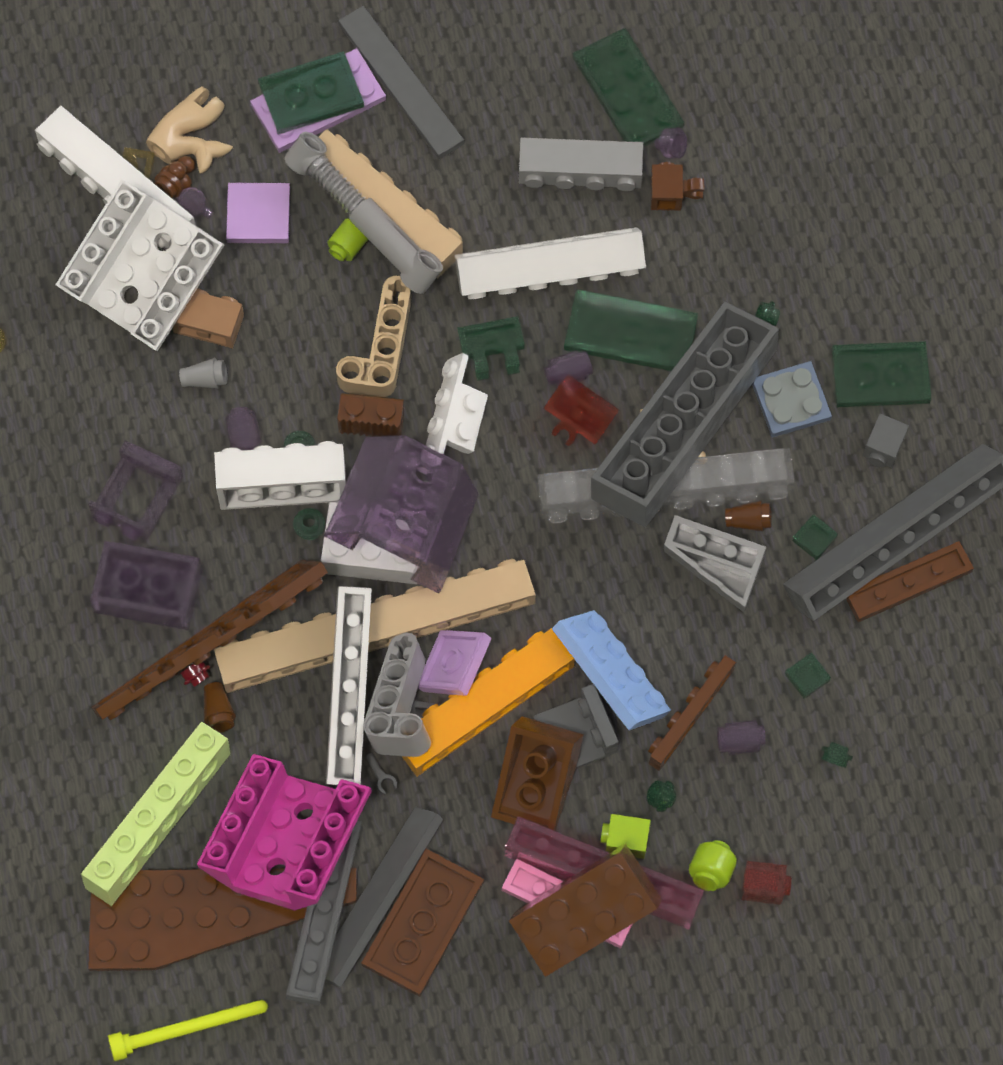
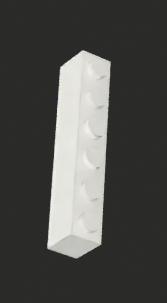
M62 106L35 130L39 149L46 156L51 157L54 155L60 160L59 165L67 174L72 176L75 173L80 177L82 185L90 193H99L104 198L103 202L105 205L121 179L195 225L194 217ZM162 235L157 241L158 249L164 248L167 250L171 246V237L169 235Z
M637 227L455 255L460 293L462 296L468 295V299L486 297V292L497 290L500 295L517 292V287L529 286V290L547 288V283L559 281V285H571L578 283L577 278L590 277L591 281L603 280L608 278L609 273L620 272V276H630L638 274V269L646 268L642 232Z
M342 586L337 588L326 784L338 785L340 779L357 784L361 782L372 588Z

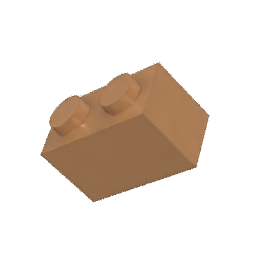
M197 288L174 324L173 332L233 348L244 317L243 306L232 297L223 296L218 298Z

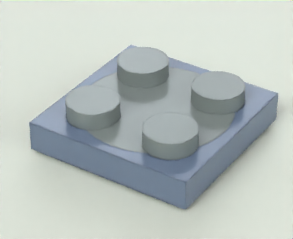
M811 361L758 376L752 383L772 438L827 422L832 418Z

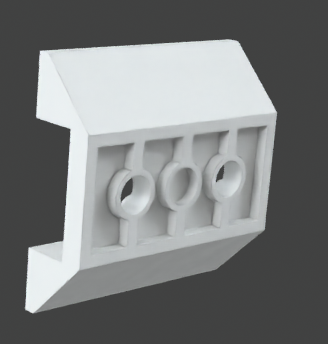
M121 179L55 285L79 301L88 304L131 332V335L158 351L224 247V244ZM162 235H169L172 241L171 246L165 251H160L157 247L158 239ZM135 287L138 290V298L134 303L127 304L124 299V293L128 288Z

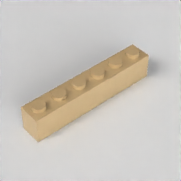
M327 129L319 136L327 148L326 158H328L329 162H332V166L336 167L335 170H339V174H343L342 178H347L346 182L350 181V186L354 185V189H358V193H362L361 197L371 198L422 250L431 252L441 261L443 270L437 279L455 262V255L463 254L462 238L454 229L445 228L439 223L438 217L431 210H424L417 204L412 194L406 190L401 191L398 189L388 174L383 171L379 173L375 170L369 159L362 153L356 154L351 150L349 144L342 136L338 134L334 136Z

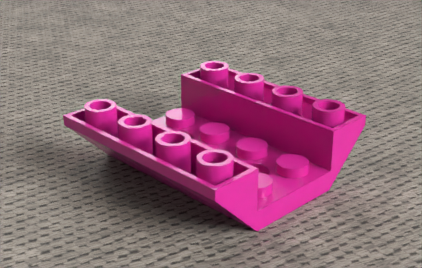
M253 754L197 865L233 891L292 910L317 904L372 790L370 787L340 779L336 789L292 777L287 774L282 762ZM302 810H313L309 818L304 820L297 819L298 813ZM282 864L286 866L281 874H269L271 868L275 865Z

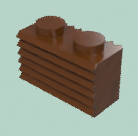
M341 393L337 417L339 432L341 435L344 432L347 435L350 433L356 435L358 433L359 436L364 434L366 437L369 435L372 438L383 436L385 439L389 437L391 440L393 438L399 440L402 435L404 420V400Z

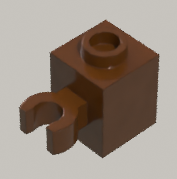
M672 162L652 164L651 210L681 211L683 197L691 199L703 198V178L683 180V165H675Z

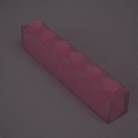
M520 817L517 818L505 846L506 857L521 860L541 871L567 880L609 854L606 851ZM641 866L662 898L659 907L650 914L690 930L704 890Z

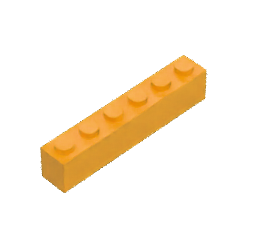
M552 628L545 633L543 631L535 633L528 639V645L519 651L517 649L511 650L502 657L501 664L493 669L487 667L478 673L475 677L476 681L472 683L467 696L450 694L448 696L449 700L442 705L434 704L423 712V718L421 719L431 739V746L423 755L416 757L402 756L416 776L425 772L574 667L575 659Z

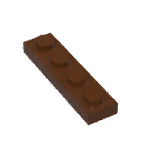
M960 541L874 578L847 597L846 600L859 623L973 572L974 567Z
M725 655L720 663L714 661L704 675L707 678L706 682L701 688L698 686L693 688L685 701L688 703L683 713L677 711L667 724L670 730L664 738L658 736L649 748L648 752L651 754L649 765L660 772L733 673L735 661Z

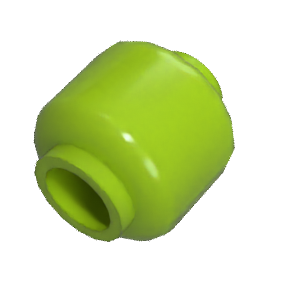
M722 841L704 842L697 847L689 865V873L693 878V882L699 888L706 891H716L726 887L730 882L737 864V858L730 850V847Z

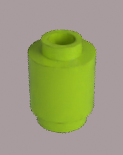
M346 218L327 241L330 247L329 253L339 261H352L368 239Z

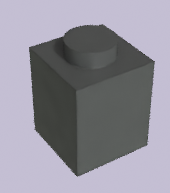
M879 414L865 446L863 457L868 458V462L876 467L883 468L888 466L892 468L909 425Z

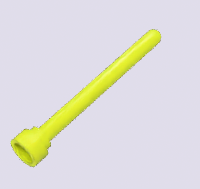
M258 1000L129 1036L128 1033L122 1035L121 1032L108 1035L114 1062L128 1058L127 1054L133 1053V1049L265 1013L268 1009V1004L264 1000Z

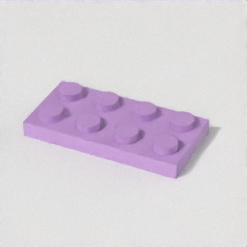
M355 49L250 100V103L280 153L290 148L302 132H310L317 135L386 101V95L358 49Z

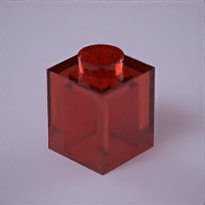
M747 861L744 868L741 900L781 905L784 896H789L792 877L786 876L787 865Z

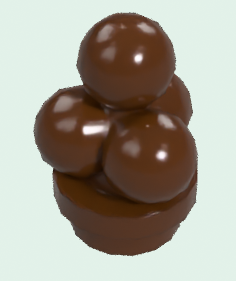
M181 156L176 162L164 166L155 176L154 184L172 199L178 197L182 192L189 190L192 182L187 174L194 170L195 164L193 159L189 156Z

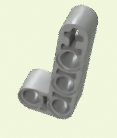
M406 632L392 638L364 720V731L373 750L378 754L416 757L426 753L431 746V739L422 719L418 715L410 713L426 662L416 636L412 633Z

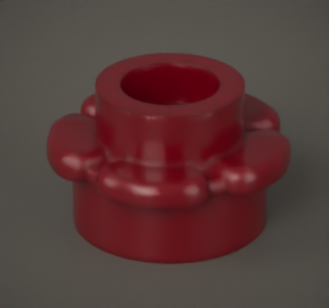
M202 662L196 666L194 664L180 673L186 681L183 684L188 685L191 682L194 687L199 685L210 676L207 673L210 665L206 666Z

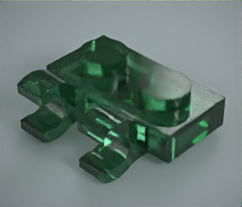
M518 316L457 327L461 352L468 355V360L473 359L477 381L489 379V367L486 356L503 353L507 375L520 373L517 350L524 349V339Z

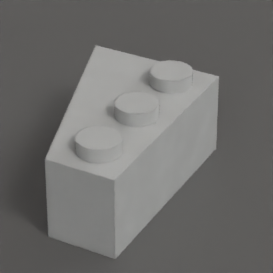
M675 515L664 544V552L741 611L745 612L765 556L766 547Z

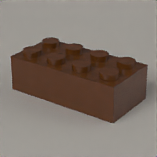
M625 843L516 910L509 922L546 977L655 911L659 907L662 898Z

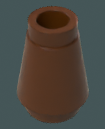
M762 500L732 508H725L726 527L764 532V528L772 527L770 503H762Z
M212 682L205 685L203 688L204 723L219 733L232 729L236 715L222 683Z

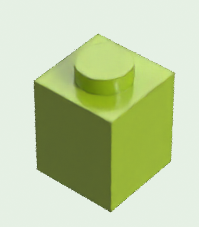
M611 814L610 824L603 823L600 843L607 844L605 853L609 854L626 843L635 858L644 859L650 820Z

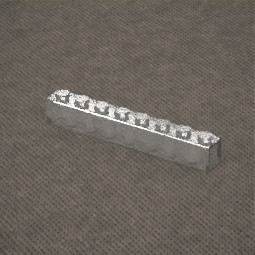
M790 448L698 457L658 512L663 509L662 507L675 506L678 510L692 508L694 504L706 503L708 506H720L726 500L738 499L740 503H749L755 501L757 497L769 496L773 500L786 498L788 494L793 493L795 486ZM598 468L538 474L537 476L541 520H549L550 523H562L567 521L568 517L580 516L583 520L598 518L599 514L612 513L613 516L618 517L622 515L591 499V477Z

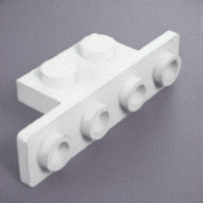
M464 353L448 359L443 366L442 375L444 378L441 388L435 396L436 408L434 416L427 427L429 436L420 454V461L422 463L419 472L423 474L431 473L440 468L446 445L463 453L469 454L474 452L488 395L462 383L468 355Z

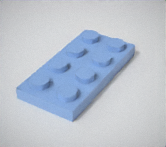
M595 610L560 620L552 628L628 730L660 720L671 711L665 703L662 694L651 685L645 677L643 669L635 664L626 652L624 644L616 639L607 627L604 618L598 615Z

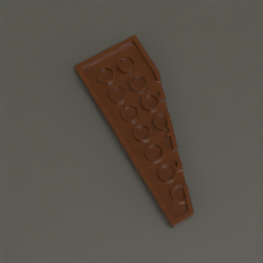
M298 561L101 699L91 708L98 718L102 720L106 717L109 720L114 719L126 710L125 705L133 700L139 701L152 692L153 687L161 682L164 683L170 680L189 664L193 663L196 666L211 656L209 653L211 650L219 645L223 647L237 638L238 633L246 628L253 627L269 613L278 608L280 611H283L297 601L295 595L303 590L310 592L323 583L321 577L327 574L328 571L319 561Z
M356 868L351 869L343 907L357 903ZM271 869L269 874L278 875L285 869ZM140 870L112 906L91 893L89 971L159 970L167 967V965L242 942L283 926L295 924L298 921L304 920L307 907L292 910L237 893L203 870Z

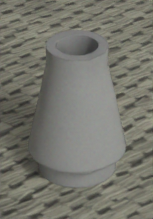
M212 358L187 368H180L179 370L182 387L219 389L220 385L227 384V369L224 360Z

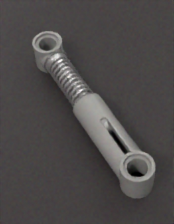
M302 132L285 155L284 159L287 165L298 174L310 175L312 178H316L315 181L319 182V185L323 186V189L327 190V193L331 194L330 196L334 197V200L338 201L339 205H342V209H346V213H349V220L401 272L400 278L405 286L416 293H425L443 270L441 261L431 252L422 250L371 198L361 197L362 193H358V189H354V185L350 186L351 182H346L347 178H342L343 174H339V170H335L336 167L332 166V162H329L328 158H326V145L318 136L310 132Z

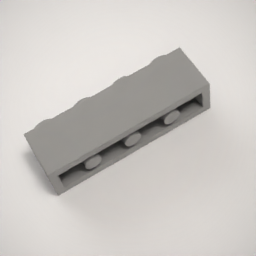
M520 138L519 184H525L531 188H538L543 186V184L556 185V187L561 189H569L573 186H586L591 190L617 187L621 191H632L635 188H641L643 142Z

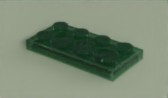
M626 28L572 53L574 62L624 142H643V147L684 128L685 122Z
M576 289L564 350L672 371L693 343L698 313Z

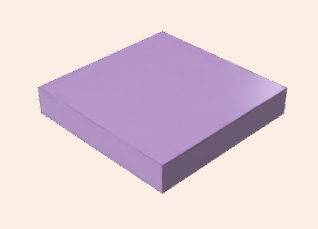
M228 183L227 243H289L290 183Z
M440 630L425 664L418 689L429 693L467 696L492 638L480 632Z

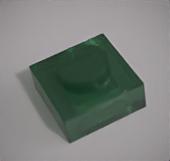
M813 514L793 536L792 541L815 560H818L835 541L838 533Z
M812 652L785 671L787 678L804 699L831 680L830 675Z

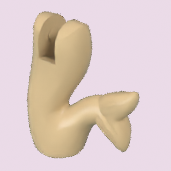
M204 87L196 89L168 112L156 125L146 141L149 150L167 164H171L181 156L193 154L196 156L199 173H204L211 166L213 158L226 155L232 150L233 146L219 141H205L201 138L183 135L212 124L223 112L224 103L218 97H214L204 107H201L208 99L209 90Z

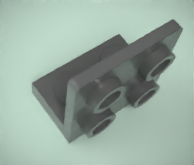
M594 684L581 689V698L534 716V720L584 734L576 769L618 752V739Z

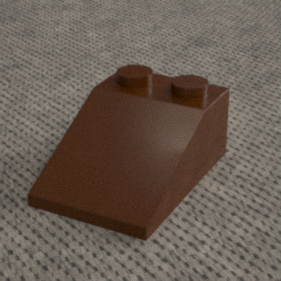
M523 716L518 719L510 729L491 818L553 836L577 766L584 734Z

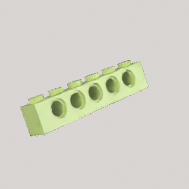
M201 721L81 873L85 889L111 906L115 903L230 756L228 738Z

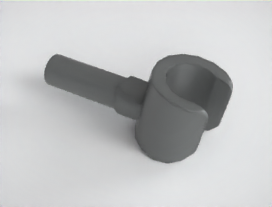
M373 753L368 754L366 759L378 779V792L386 795L381 787V782L384 780L391 781L396 790V779L391 775L385 774Z

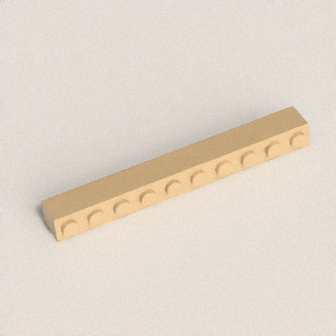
M510 559L499 563L498 567L485 570L484 568H478L467 573V576L462 578L447 577L439 580L434 586L427 588L416 586L408 589L405 592L406 594L396 597L384 595L377 598L375 603H371L368 652L388 647L392 638L406 632L412 633L416 638L440 632V630H447L535 604L536 594L525 561L520 560L516 562L515 559ZM322 613L306 623L291 622L285 624L281 630L271 633L266 630L259 631L251 635L250 639L240 642L234 639L223 647L215 648L214 652L226 693L333 663L336 614Z

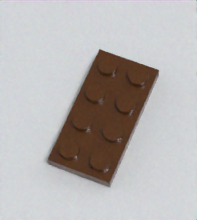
M425 849L361 963L362 966L421 997L481 889L484 879Z

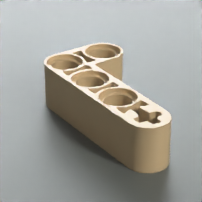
M400 276L389 277L384 282L370 359L347 356L342 358L336 366L337 383L344 392L385 398L390 396L396 388L411 306V290L405 286ZM396 292H400L398 305L393 304V296H395ZM390 319L399 321L395 326L385 324ZM388 347L394 350V352L389 355H384L379 352L381 349ZM349 371L358 374L353 379H347L343 375ZM379 376L389 378L386 383L382 384L374 381Z

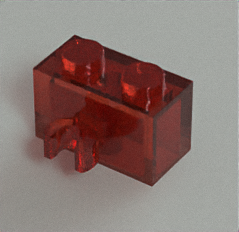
M569 374L560 383L543 408L561 420L552 431L553 436H556L562 429L569 432L570 436L565 443L567 446L575 441L578 433L593 444H596L619 412V409Z

